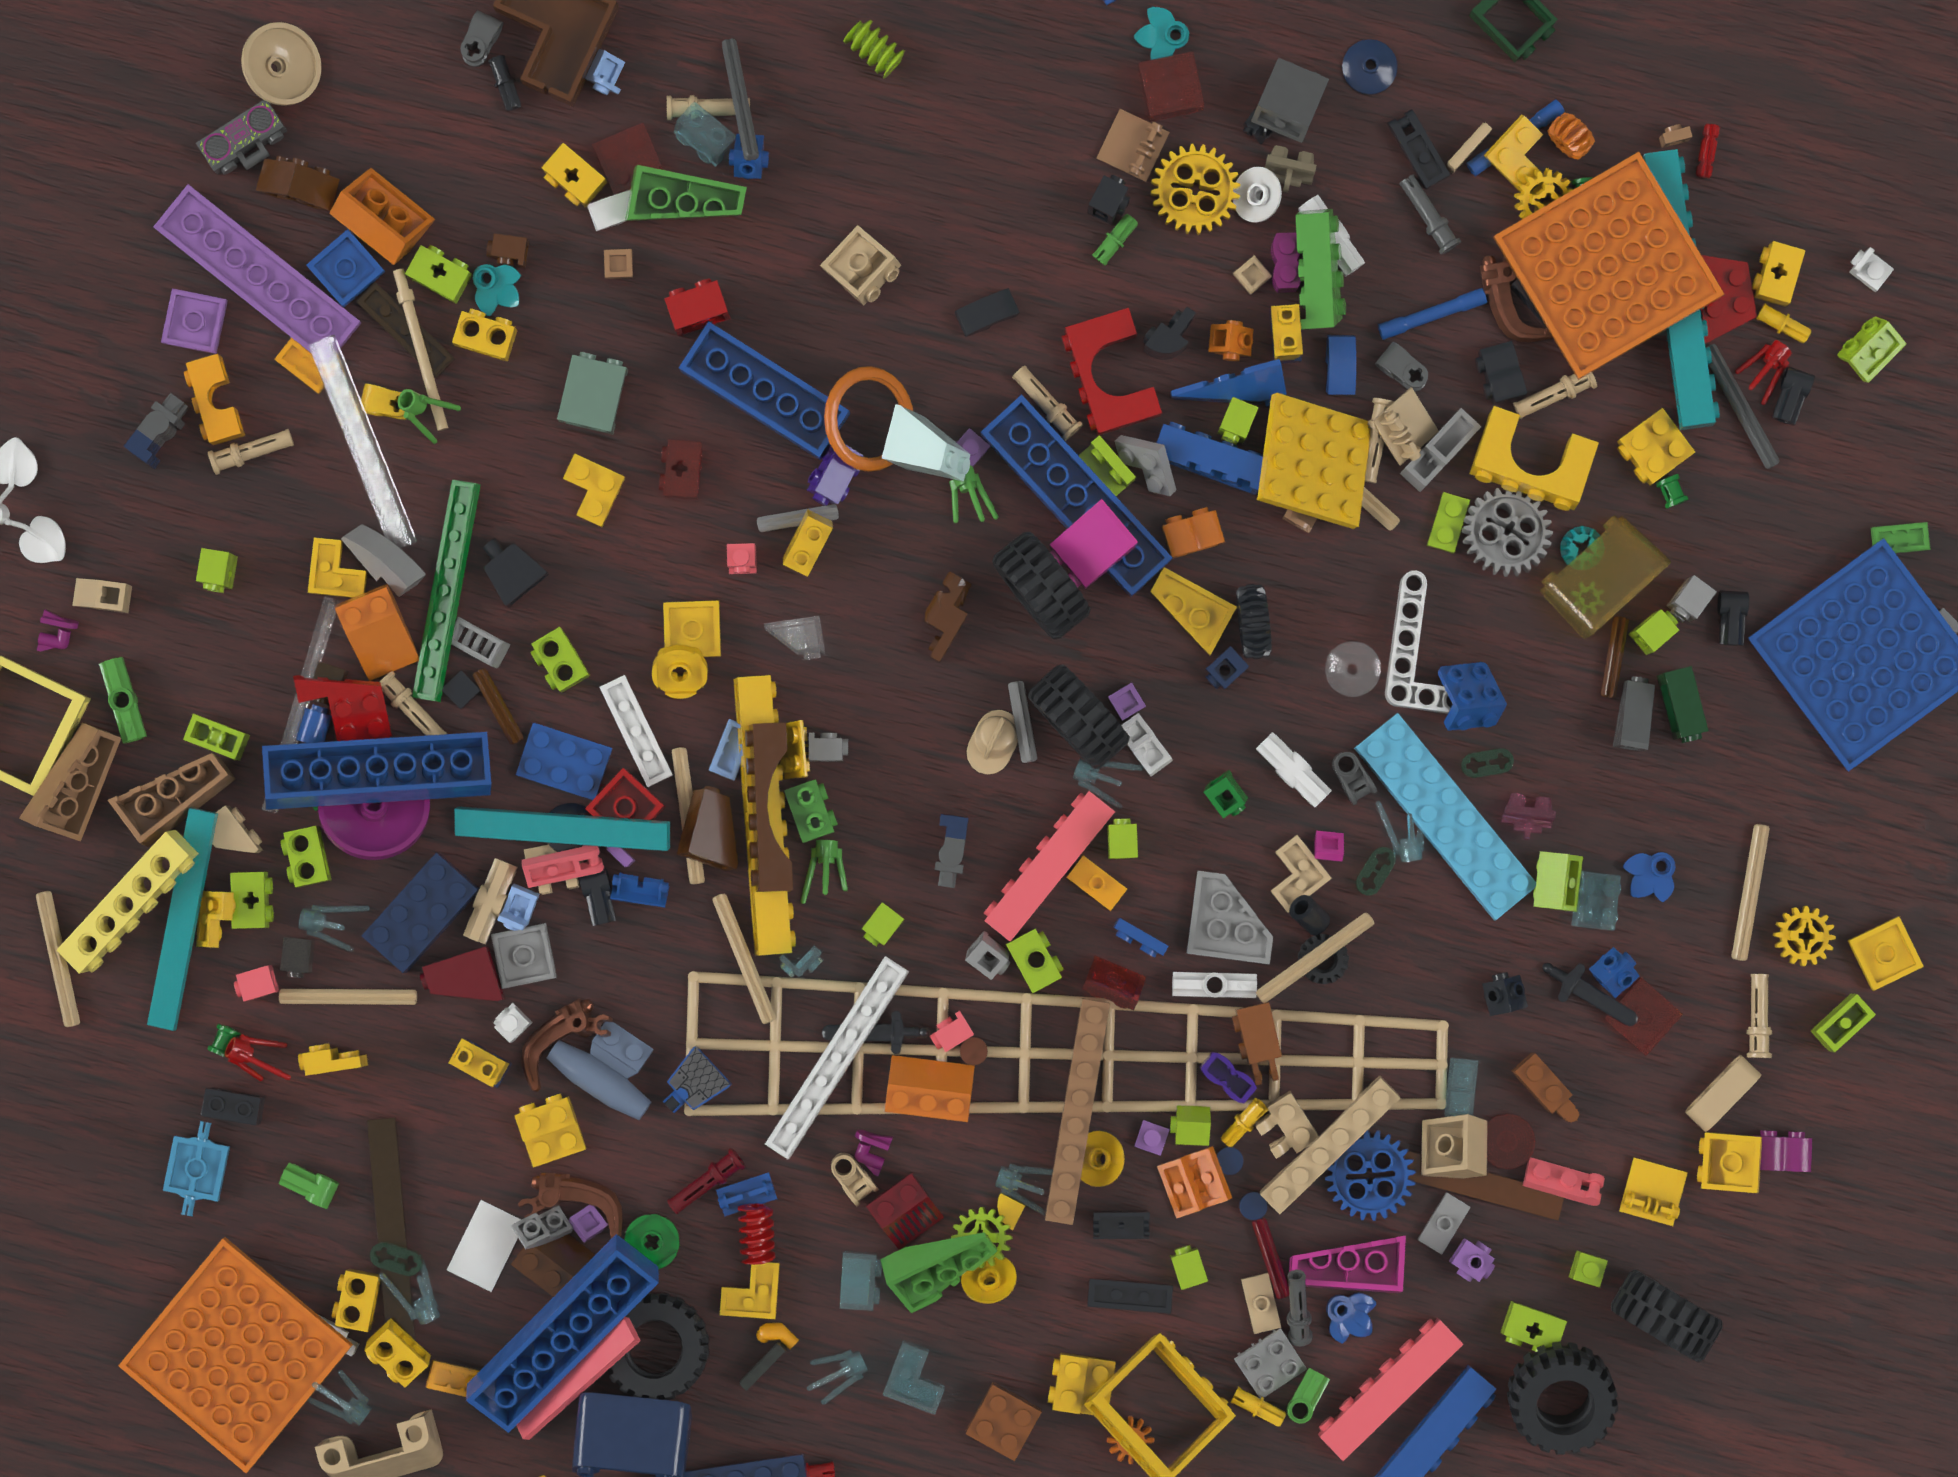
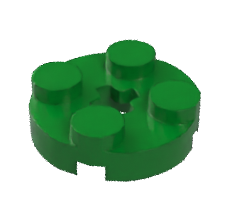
M657 1213L645 1214L635 1219L627 1228L624 1238L627 1243L656 1264L658 1269L670 1264L676 1257L680 1247L679 1232L675 1224L667 1217ZM648 1234L652 1237L656 1235L659 1237L657 1242L659 1247L657 1249H654L652 1246L649 1248L645 1246Z

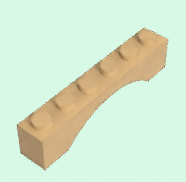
M1379 1075L1310 1146L1260 1190V1195L1281 1214L1400 1099V1095Z

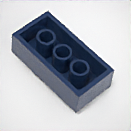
M435 853L364 932L362 937L402 973H407L474 899L480 888L442 854Z

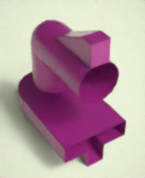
M45 609L40 623L63 628H59L58 636L40 632L37 651L41 652L52 648L66 649L69 645L71 631L65 628L77 629L79 622L60 617Z
M857 1130L855 1137L861 1141L858 1144L854 1157L856 1161L865 1164L874 1175L879 1176L885 1158L871 1154L869 1150L871 1145L888 1151L893 1137L876 1135L865 1130Z

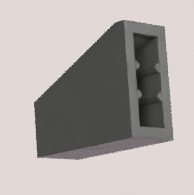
M1632 676L1631 681L1627 680L1623 683L1613 747L1639 752L1648 750L1655 685L1648 684L1647 678Z

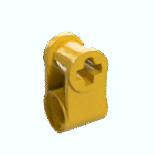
M371 384L364 385L359 407L360 412L406 420L403 417L405 411L395 408L396 403L398 404V397L402 392Z

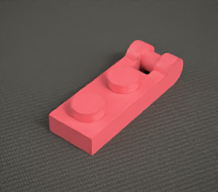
M583 845L575 849L523 859L522 868L528 888L600 873L604 869L602 859L598 857L600 854L599 846ZM587 859H588L587 862H585V863H580V861H583V860H587Z
M1530 1157L1527 1162L1523 1186L1587 1205L1597 1206L1601 1201L1599 1191L1603 1188L1605 1178L1597 1173L1587 1174ZM1581 1185L1589 1187V1190H1581Z

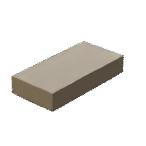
M1486 122L1482 123L1447 162L1446 168L1453 174L1489 135L1492 128Z

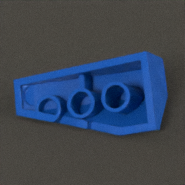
M1280 359L1245 368L1237 376L1235 373L1225 374L1215 378L1214 382L1202 381L1172 390L1170 397L1174 400L1230 403L1232 397H1235L1249 404L1265 403V406L1269 407L1271 395L1275 393L1286 395L1287 393Z

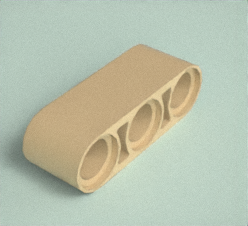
M1739 1055L1691 1103L1685 1113L1707 1132L1761 1077V1073L1742 1055Z

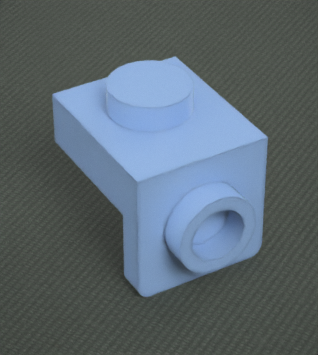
M599 49L585 79L594 84V90L604 95H608L609 92L619 94L621 89L614 85L625 62L607 51Z
M513 884L503 911L499 914L497 920L510 930H524L530 922L540 894Z

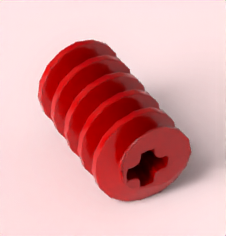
M760 1203L738 1206L739 1211L746 1212V1215L738 1218V1221L746 1223V1226L739 1228V1232L747 1234V1237L741 1238L739 1242L748 1245L747 1248L740 1250V1254L748 1255V1258L741 1262L750 1265H760L774 1260L775 1252L772 1249L775 1247V1242L771 1240L774 1237V1231L770 1229L774 1225V1220L769 1218L773 1215V1209Z

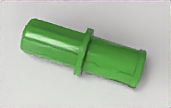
M1125 214L1111 233H1106L1107 238L1092 256L1106 266L1120 247H1124V241L1136 228L1138 222L1132 216Z

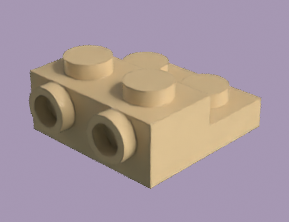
M857 225L820 266L840 283L848 293L862 305H865L868 301L873 302L879 297L880 288L886 281L892 282L897 278L899 274L898 268L901 264L894 255Z

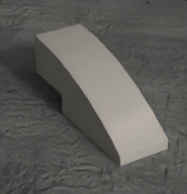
M1460 408L1420 451L1421 457L1411 461L1400 474L1421 492L1481 426Z
M363 524L341 538L376 581L383 578L398 597L418 585L426 575L398 546Z

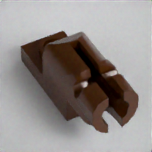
M950 571L942 582L949 589L950 593L937 591L925 610V623L943 633L942 637L935 636L928 649L932 651L930 658L938 663L943 659L968 616L959 607L960 605L964 606L967 593L972 584Z

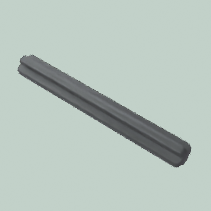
M733 38L725 39L722 41V49L743 156L746 161L756 160L759 157L737 41Z
M1715 344L1707 346L1710 347L1712 363L1708 364L1765 468H1772L1780 462L1776 452Z

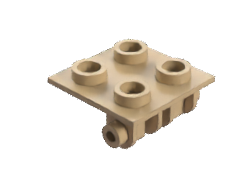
M1412 387L1372 421L1399 465H1402L1408 458L1411 461L1419 459L1421 457L1420 448L1439 432Z

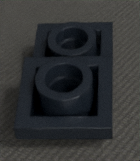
M1009 288L972 302L956 310L954 313L965 337L990 329L996 323L1014 318L1020 312Z

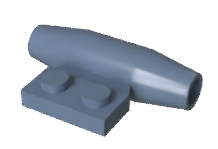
M605 1022L601 1030L610 1031L611 1036L602 1037L596 1034L592 1040L590 1054L560 1040L554 1045L547 1059L572 1083L608 1107L637 1120L642 1118L649 1108L651 1101L628 1078L639 1073L654 1051L653 1048L614 1022Z

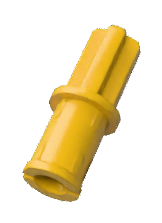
M1766 303L1762 306L1756 317L1757 320L1777 329L1778 334L1782 332L1801 343H1805L1811 334L1810 328L1791 319L1790 314L1784 315Z
M1254 1098L1241 1114L1235 1116L1236 1121L1222 1135L1221 1140L1228 1147H1233L1247 1131L1251 1132L1253 1130L1254 1124L1268 1111L1267 1106L1260 1099Z
M1240 1387L1237 1388L1230 1402L1253 1413L1252 1417L1256 1415L1275 1426H1281L1286 1417L1285 1411L1265 1402L1264 1397L1260 1399Z

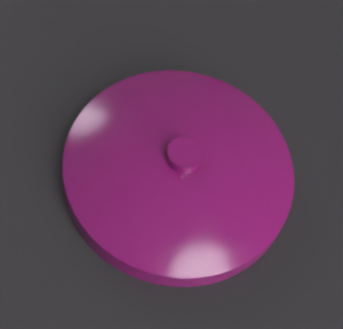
M430 799L318 806V816L325 834L340 850L361 859L381 860L401 854L420 838L428 822Z

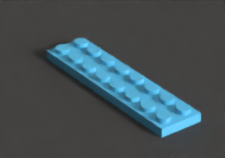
M1398 713L1354 748L1494 921L1536 887L1535 880Z

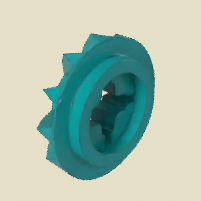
M1585 526L1576 527L1568 531L1560 545L1561 556L1565 563L1571 568L1581 571L1597 566L1602 560L1605 551L1603 537L1595 529ZM1589 538L1587 548L1593 555L1583 553L1577 559L1579 548L1572 542L1582 544Z

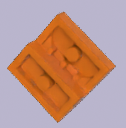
M1213 1146L1157 1166L1176 1219L1232 1199Z

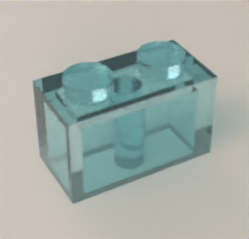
M843 1252L840 1309L873 1311L874 1304H879L880 1288L875 1287L876 1276H881L882 1264L881 1260L877 1259V1253Z

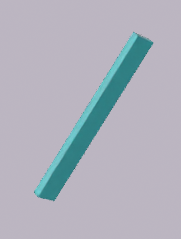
M193 807L188 810L183 838L199 854L193 859L195 863L192 868L184 874L180 873L175 878L176 884L173 888L147 1025L171 1031L177 1029L218 813Z
M456 807L454 809L455 836L668 851L670 849V821Z

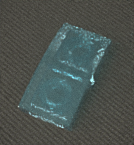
M1450 1059L1445 1117L1466 1114L1473 1116L1478 1060Z

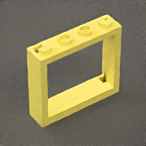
M0 655V670L3 666L72 700L31 784L0 770L1 781L34 796L72 739L91 698Z

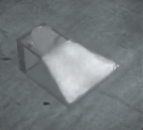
M820 616L764 623L767 633L796 655H804V660L821 658L820 653L826 652Z

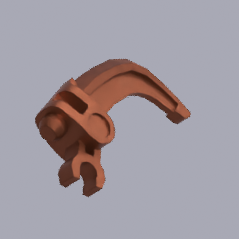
M1493 255L1484 257L1482 260L1483 265L1480 266L1483 290L1487 294L1492 313L1503 333L1508 338L1519 342H1535L1553 338L1548 329L1528 326L1519 319L1510 291V281H1513L1517 276L1505 256L1502 262L1496 263Z
M579 998L555 1011L556 1015L537 1029L522 1048L521 1064L531 1090L538 1092L541 1089L538 1063L543 1052L572 1032L582 1037H589L593 1033L602 1037L611 1036L610 1031L601 1030V1025L603 1022H612L613 1018L604 1014L592 1018L590 1012L593 1010L594 1005L590 999L582 1000Z
M541 1173L540 1176L532 1177V1187L539 1189V1195L532 1199H522L518 1203L520 1208L526 1204L533 1206L532 1213L524 1216L525 1218L534 1213L538 1214V1212L544 1209H552L558 1206L560 1201H575L600 1208L606 1215L611 1239L616 1234L621 1237L622 1207L616 1194L607 1187L592 1181L570 1177V1174Z

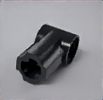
M1790 366L1786 368L1780 384L1781 392L1772 415L1773 419L1793 426L1796 424L1804 399L1808 397L1815 375Z
M1719 591L1717 611L1718 615H1720L1719 645H1744L1745 617H1747L1749 610L1748 592Z
M604 868L597 874L579 877L583 896L587 899L592 925L596 926L616 921L612 899H610L612 888L607 868Z

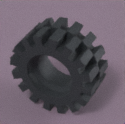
M1319 934L1308 938L1300 947L1298 960L1332 935ZM1346 946L1333 954L1334 962L1329 969L1320 970L1315 967L1304 976L1318 984H1328L1337 981L1348 968L1349 956Z

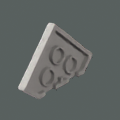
M1197 871L1186 953L1270 964L1273 936L1225 874Z

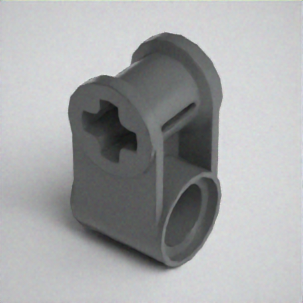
M479 10L476 11L460 48L466 64L471 67H479L484 64L493 44L501 33L502 21ZM478 47L479 54L474 53L471 57L468 50H474Z
M1395 342L1388 346L1375 363L1382 372L1395 379L1407 390L1412 387L1414 392L1424 388L1428 380V371L1425 366ZM1416 372L1420 373V381L1416 380L1414 383L1410 381L1411 375L1409 373L1413 375Z
M1340 752L1334 756L1332 760L1333 771L1353 806L1357 804V800L1369 793H1377L1373 781L1355 754ZM1344 756L1352 760V768L1348 772L1341 771L1338 766L1339 760ZM1362 785H1364V787H1362V788H1360V789H1358L1357 791L1354 792L1355 789H1357V788L1361 787Z

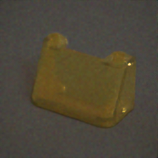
M1613 515L1602 525L1605 531L1558 574L1552 571L1541 581L1544 586L1539 591L1583 639L1593 635L1671 563L1623 515L1619 518Z

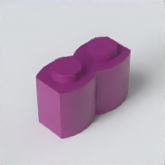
M1276 233L1272 242L1271 256L1275 264L1272 273V283L1276 293L1296 292L1301 280L1298 275L1299 262L1297 261L1300 254L1297 251V233Z
M1760 1130V1135H1753L1762 1137L1760 1170L1811 1172L1812 1138L1805 1137V1132L1788 1131V1137L1777 1136V1131Z

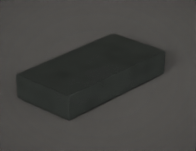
M777 1342L740 1380V1385L747 1391L787 1348L781 1342Z

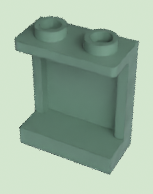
M580 352L579 356L572 355L557 420L560 423L613 435L625 376L628 373L627 367H623V362L607 358L606 362L597 361L596 355Z

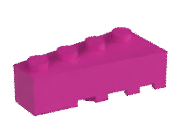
M1406 1236L1295 1255L1290 1257L1289 1272L1296 1269L1304 1271L1306 1287L1401 1293L1403 1292Z

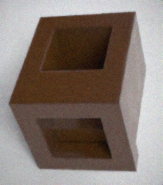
M494 233L493 240L488 241L487 257L496 259L497 264L513 266L514 262H518V266L521 269H526L529 240L524 237Z

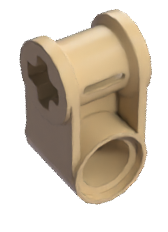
M839 1153L833 1158L831 1163L832 1173L856 1207L872 1191L877 1192L879 1190L871 1177L861 1168L852 1155ZM841 1159H846L851 1162L852 1168L847 1173H840L836 1169V1163Z

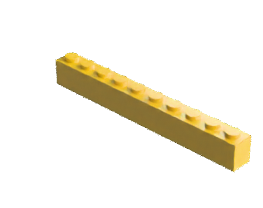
M771 675L737 677L733 680L737 723L741 726V728H737L738 745L742 744L743 752L740 771L755 956L792 953V947L796 946V937L794 930L790 931V919H793L794 912L792 903H788L787 892L791 891L756 892V887L751 885V870H755V859L750 858L749 846L750 842H754V832L749 831L748 816L753 814L752 803H748L747 787L752 785L751 775H747L746 758H750V747L745 745V730H749V725L779 722L778 711L773 709L772 698H776L775 681H771ZM778 764L772 775L768 791L767 808L774 837L784 854L789 858L788 847H784L783 836H787L786 820H782L781 809L785 808L784 793L779 790V781L783 780L782 765Z

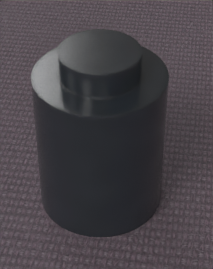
M1301 895L1290 905V916L1309 934L1319 935L1329 926V914L1310 896Z

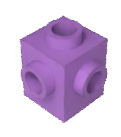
M1465 1238L1449 1260V1262L1459 1268L1457 1274L1469 1282L1473 1278L1479 1282L1482 1277L1487 1279L1495 1267L1492 1264L1495 1258L1489 1255L1491 1252L1490 1248L1480 1241H1477L1474 1245ZM1477 1257V1263L1471 1266V1260Z

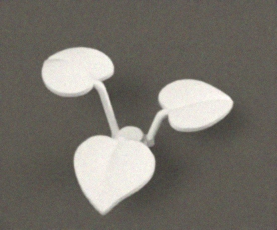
M14 437L0 448V484L9 483L7 489L0 496V525H12L26 530L20 537L19 546L22 554L30 561L36 563L61 561L65 556L66 542L61 528L54 520L45 516H37L32 520L29 527L26 524L10 520L9 509L6 505L2 504L3 500L13 490L14 484L21 487L29 485L35 479L38 471V464L34 454L20 438Z

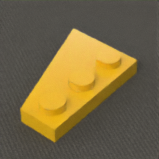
M1165 567L1150 591L1209 656L1212 654L1237 608L1235 605Z

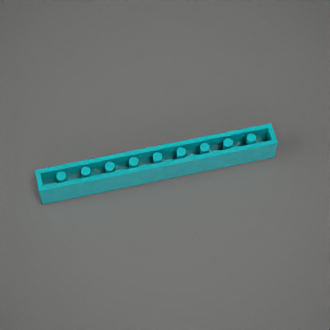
M1678 149L1645 153L1643 156L1644 161L1689 234V228L1693 227L1691 211H1686L1685 200H1689L1687 183L1682 184L1681 173H1685L1683 156L1679 157ZM1691 238L1696 246L1695 238ZM1698 310L1666 329L1680 430L1714 426L1716 423L1715 418L1720 417L1718 402H1713L1712 391H1716L1714 374L1709 375L1708 364L1712 363L1710 347H1705L1704 336H1708L1707 321L1701 319V312Z

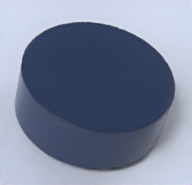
M1224 1147L1218 1151L1216 1155L1223 1174L1233 1175L1241 1170L1243 1156L1239 1150L1234 1147Z
M1246 1193L1239 1202L1240 1212L1249 1220H1258L1267 1211V1201L1260 1193Z

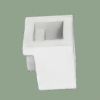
M514 1003L505 1008L493 1022L496 1025L494 1028L509 1043L514 1042L533 1023Z

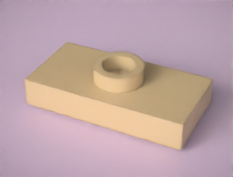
M1268 1272L1242 1278L1241 1282L1254 1334L1281 1328Z

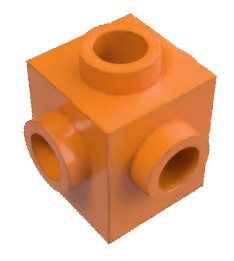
M1227 320L1226 324H1211L1208 352L1223 355V360L1239 361L1240 357H1251L1254 329L1243 327V322Z

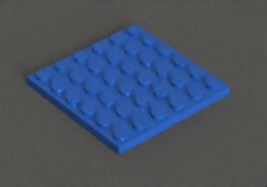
M1884 538L1748 637V640L1848 772L1958 692V636Z

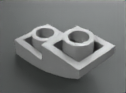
M559 1205L540 1215L534 1213L511 1226L525 1249L554 1241L571 1233L573 1229Z

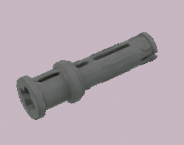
M1412 174L1408 177L1409 179L1405 178L1399 185L1403 188L1426 223V233L1428 236L1432 235L1440 248L1439 253L1443 255L1458 246L1462 241L1454 236L1448 226L1449 221L1447 218L1439 215L1415 178L1416 176Z
M1296 1269L1290 1271L1287 1275L1290 1312L1287 1314V1324L1290 1326L1288 1340L1292 1345L1301 1347L1312 1342L1313 1334L1309 1327L1312 1317L1307 1310L1306 1275L1304 1271Z

